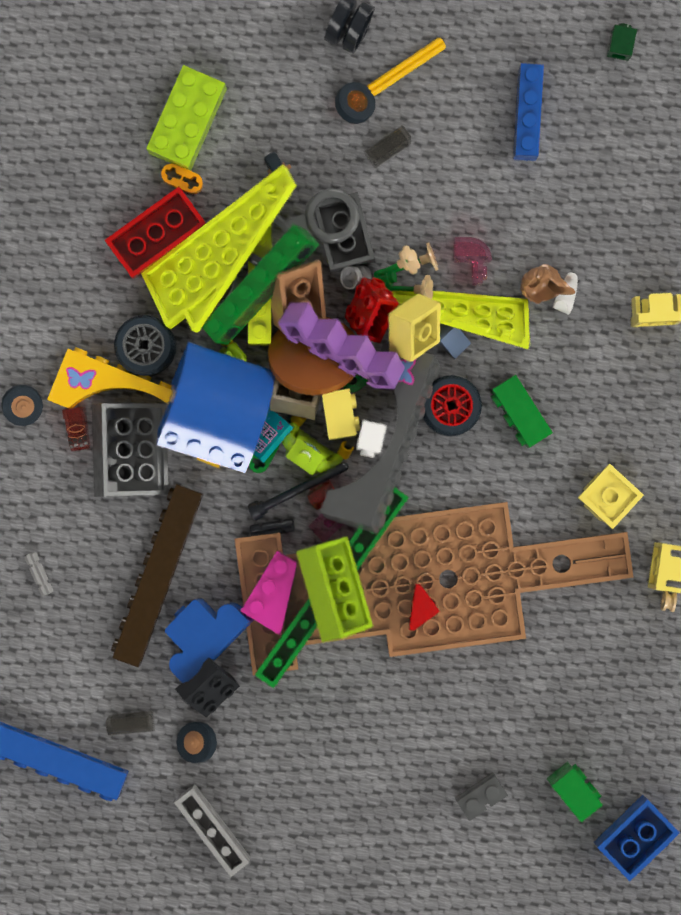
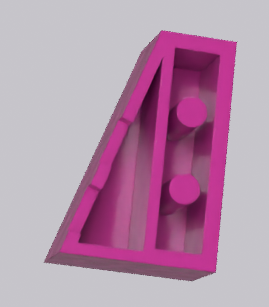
M277 551L241 609V612L281 635L297 562Z

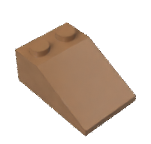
M320 260L277 274L271 309L273 324L280 331L283 332L278 323L289 303H309L318 319H326Z

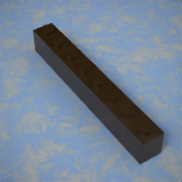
M176 484L175 488H170L166 499L170 501L167 510L163 509L159 517V522L162 523L159 531L155 530L152 536L151 543L154 546L151 553H146L143 565L146 566L144 573H139L135 583V587H138L136 595H131L127 604V608L130 609L127 618H122L119 630L122 633L120 638H115L111 648V651L114 652L113 659L135 667L141 666L203 493Z

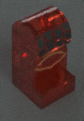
M86 407L62 410L71 452L90 449Z
M330 480L309 489L307 498L314 509L319 510L322 508L327 492L334 489Z

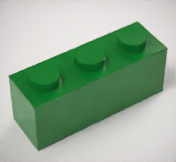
M517 375L491 390L493 393L490 396L491 400L497 408L501 406L505 412L503 418L509 427L514 426L517 431L515 437L521 446L526 445L527 448H530L553 433Z

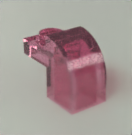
M455 237L454 263H472V286H481L483 280H487V266H483V263H491L492 255L488 246L477 238Z

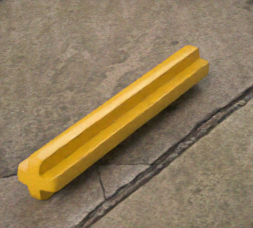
M440 37L368 84V89L376 96L446 48L444 41Z

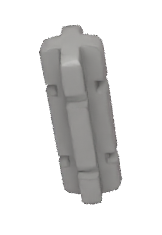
M32 552L26 555L24 559L27 565L31 567L29 570L36 585H39L40 594L46 596L52 593L53 588L51 583L47 582L49 579L42 564L38 562L40 559L37 553Z

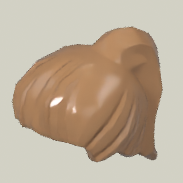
M547 264L532 268L524 274L520 287L523 296L536 304L553 299L558 295L575 294V290L560 277L558 271Z

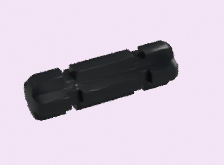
M291 518L284 519V522L278 520L262 523V526H259V524L250 526L251 536L273 533L282 534V531L286 533L295 531L294 521Z

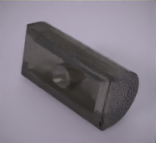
M401 125L366 149L364 153L372 166L377 168L411 144V135Z
M143 711L109 715L106 719L107 734L109 736L155 731L154 712Z

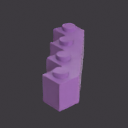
M289 303L278 323L290 341L296 344L298 341L311 347L309 351L324 360L327 357L339 363L338 368L352 376H355L357 373L368 380L366 384L374 388L395 389L405 369L396 352H376L368 336L347 335L338 319H318L309 303Z

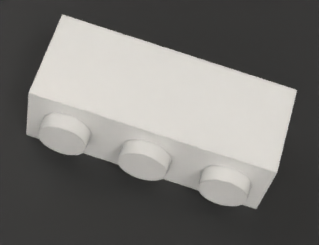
M363 420L356 449L361 451L360 456L374 458L375 455L380 454L386 425Z

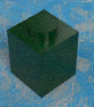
M625 23L614 25L611 30L606 57L629 61L632 57L637 29Z

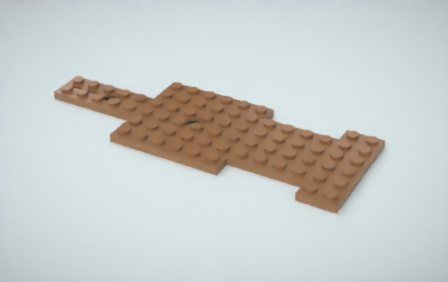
M508 502L395 517L357 570L373 627L342 639L327 642L386 634L389 657L526 639L520 593L634 578L628 533L621 532L514 547ZM280 533L235 538L243 606L276 552L280 551L283 553ZM297 553L286 555L297 562V567L281 635L256 620L246 628L253 676L309 598ZM565 555L569 558L570 567L566 572L559 573L554 570L553 560L556 556ZM445 570H451L457 576V582L451 588H445L440 584V574ZM415 583H419L440 612L416 630L411 631L408 629L414 586ZM318 627L305 645L325 643L321 640ZM297 656L287 671L299 669Z

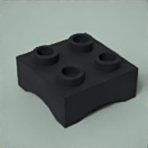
M209 657L203 662L202 667L192 679L181 683L175 690L184 702L207 718L220 704L232 696L234 691L240 686L230 673L223 670Z

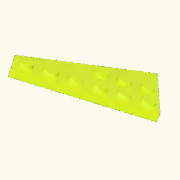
M392 291L394 293L393 296L399 302L398 307L417 295L414 292ZM433 291L432 299L440 302L441 324L529 349L528 299Z

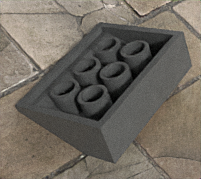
M101 403L92 405L94 497L168 495L167 448L157 445V430L165 413L166 403Z

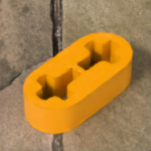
M172 163L165 165L162 169V179L172 187L177 188L179 186L182 191L189 194H197L203 188V180L195 172ZM176 169L175 173L181 176L179 180L173 177L171 180H168L166 172ZM193 178H196V182L199 184L198 187L194 186L192 189H189V184L184 182V179L192 181Z

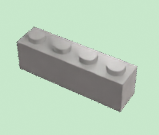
M195 784L176 798L175 805L230 877L249 863V854Z

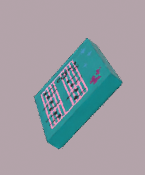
M270 407L253 453L263 463L293 429L276 412L271 411Z

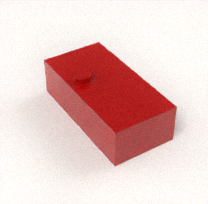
M178 186L104 241L132 279H135L205 225L206 222Z

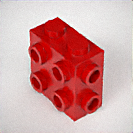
M363 277L360 284L356 287L351 304L346 308L344 317L358 335L368 336L370 342L380 343L389 326V313L398 307L399 302L393 296L394 293L386 288L384 281L375 277L372 279Z

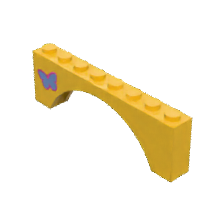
M75 347L74 351L67 349L47 399L66 408L73 409L78 403L94 394L114 389H131L151 394L168 404L172 395V385L160 381L159 385L150 382L152 379L150 376H135L130 374V371L120 364L115 368L108 365L109 360L100 356H96L95 359L87 356V351ZM197 458L201 462L220 469L221 465Z

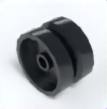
M340 0L330 19L324 40L335 45L343 38V49L354 54L369 29L375 7L363 2L355 11L357 0Z

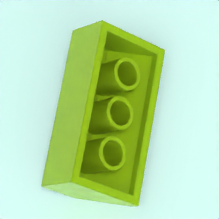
M348 537L296 551L322 642L342 639L373 627Z

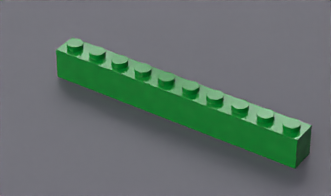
M395 487L393 490V501L390 506H387L385 523L379 528L378 534L358 528L349 540L357 570L409 498ZM310 598L307 599L255 673V676L273 689L318 627Z

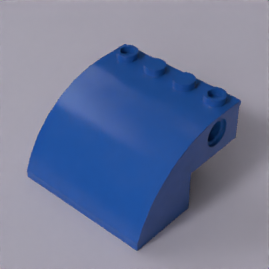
M187 342L172 380L171 398L157 430V445L245 473L257 446L268 413L275 379L270 369Z

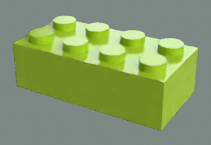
M183 65L146 148L148 153L191 171L227 90L226 84Z

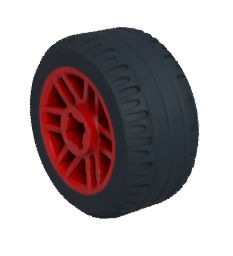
M455 375L443 376L433 381L432 394L424 405L425 413L423 419L427 426L434 432L444 436H457L469 431L477 423L482 409L481 397L477 388L469 380ZM453 402L455 409L449 410L447 403Z

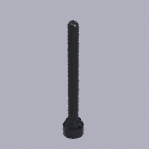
M342 462L265 502L256 500L248 504V510L252 518L257 521L265 517L269 509L347 471L349 465L346 462Z

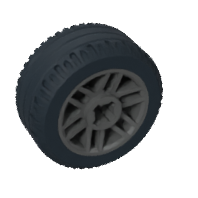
M139 315L130 318L120 326L114 340V351L118 361L126 370L135 375L154 376L164 371L171 364L176 352V341L171 329L166 327L162 320L150 315ZM143 342L148 343L147 350L142 349Z

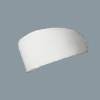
M571 272L566 275L564 281L575 290V294L558 295L552 307L568 315L573 308L578 284L577 275Z

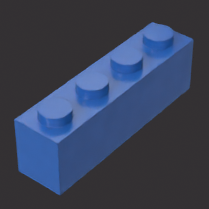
M521 63L518 69L513 160L536 161L539 156L544 65Z

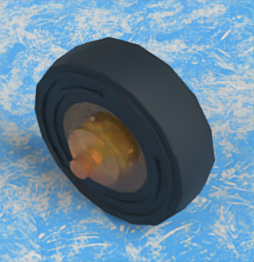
M357 82L347 83L338 91L335 97V107L342 119L349 123L359 124L372 116L375 110V98L370 89L365 85Z

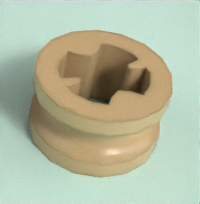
M663 591L661 610L669 609L670 612H674L677 603V593L672 592L669 594L668 591Z

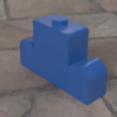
M199 598L193 600L187 607L182 606L174 614L176 618L165 629V633L182 650L173 655L169 662L170 670L182 683L192 679L207 658L210 657L215 661L254 621V619L241 612L243 608L241 605L234 602L221 606L216 613L204 599Z

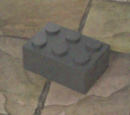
M358 192L349 194L358 205L360 214L358 227L355 232L343 242L333 244L322 242L330 274L342 271L348 266L366 265L375 261ZM334 198L324 200L315 209L318 228L325 233H339L349 224L350 210L341 200Z

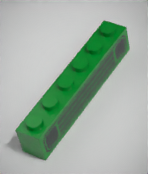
M293 224L207 319L202 327L203 330L215 343L228 345L273 296L277 274L299 267L320 244L305 228Z

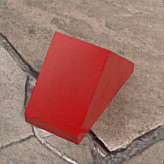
M415 583L408 626V629L411 631L416 630L440 612L419 583Z

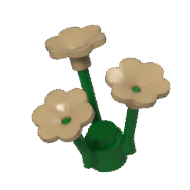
M426 243L427 253L419 256V259H417V254L413 249H410L407 245L404 246L399 253L401 259L389 267L375 271L374 277L384 281L386 288L390 291L414 292L415 294H421L432 299L433 280H431L430 275L425 276L422 280V285H415L414 287L393 286L397 282L396 272L404 269L409 270L411 274H415L417 269L420 268V264L424 265L430 262L436 271L439 270L430 243Z

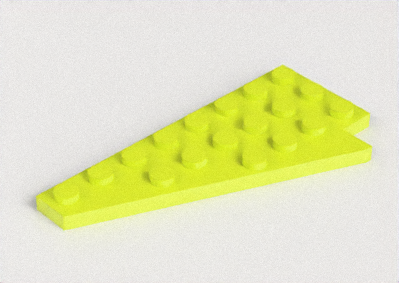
M284 165L276 169L141 273L166 327L172 329L184 319H187L192 331L198 333L297 186Z

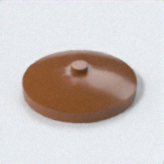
M341 323L347 335H355L349 327ZM280 330L275 333L268 349L271 372L283 386L294 392L306 395L328 394L341 389L354 378L351 374L338 368L339 363L328 357L326 360L309 351L311 347L300 341L297 344L290 341Z

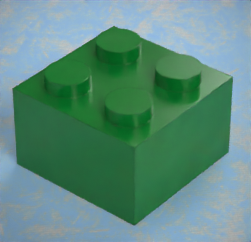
M567 761L546 778L581 823L603 806L599 801L602 797L590 781L587 784L584 782L587 777L576 764L571 766Z

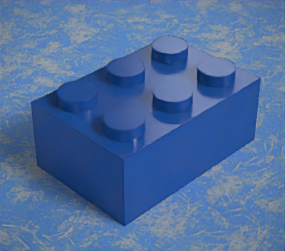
M642 795L593 843L631 881L680 832Z

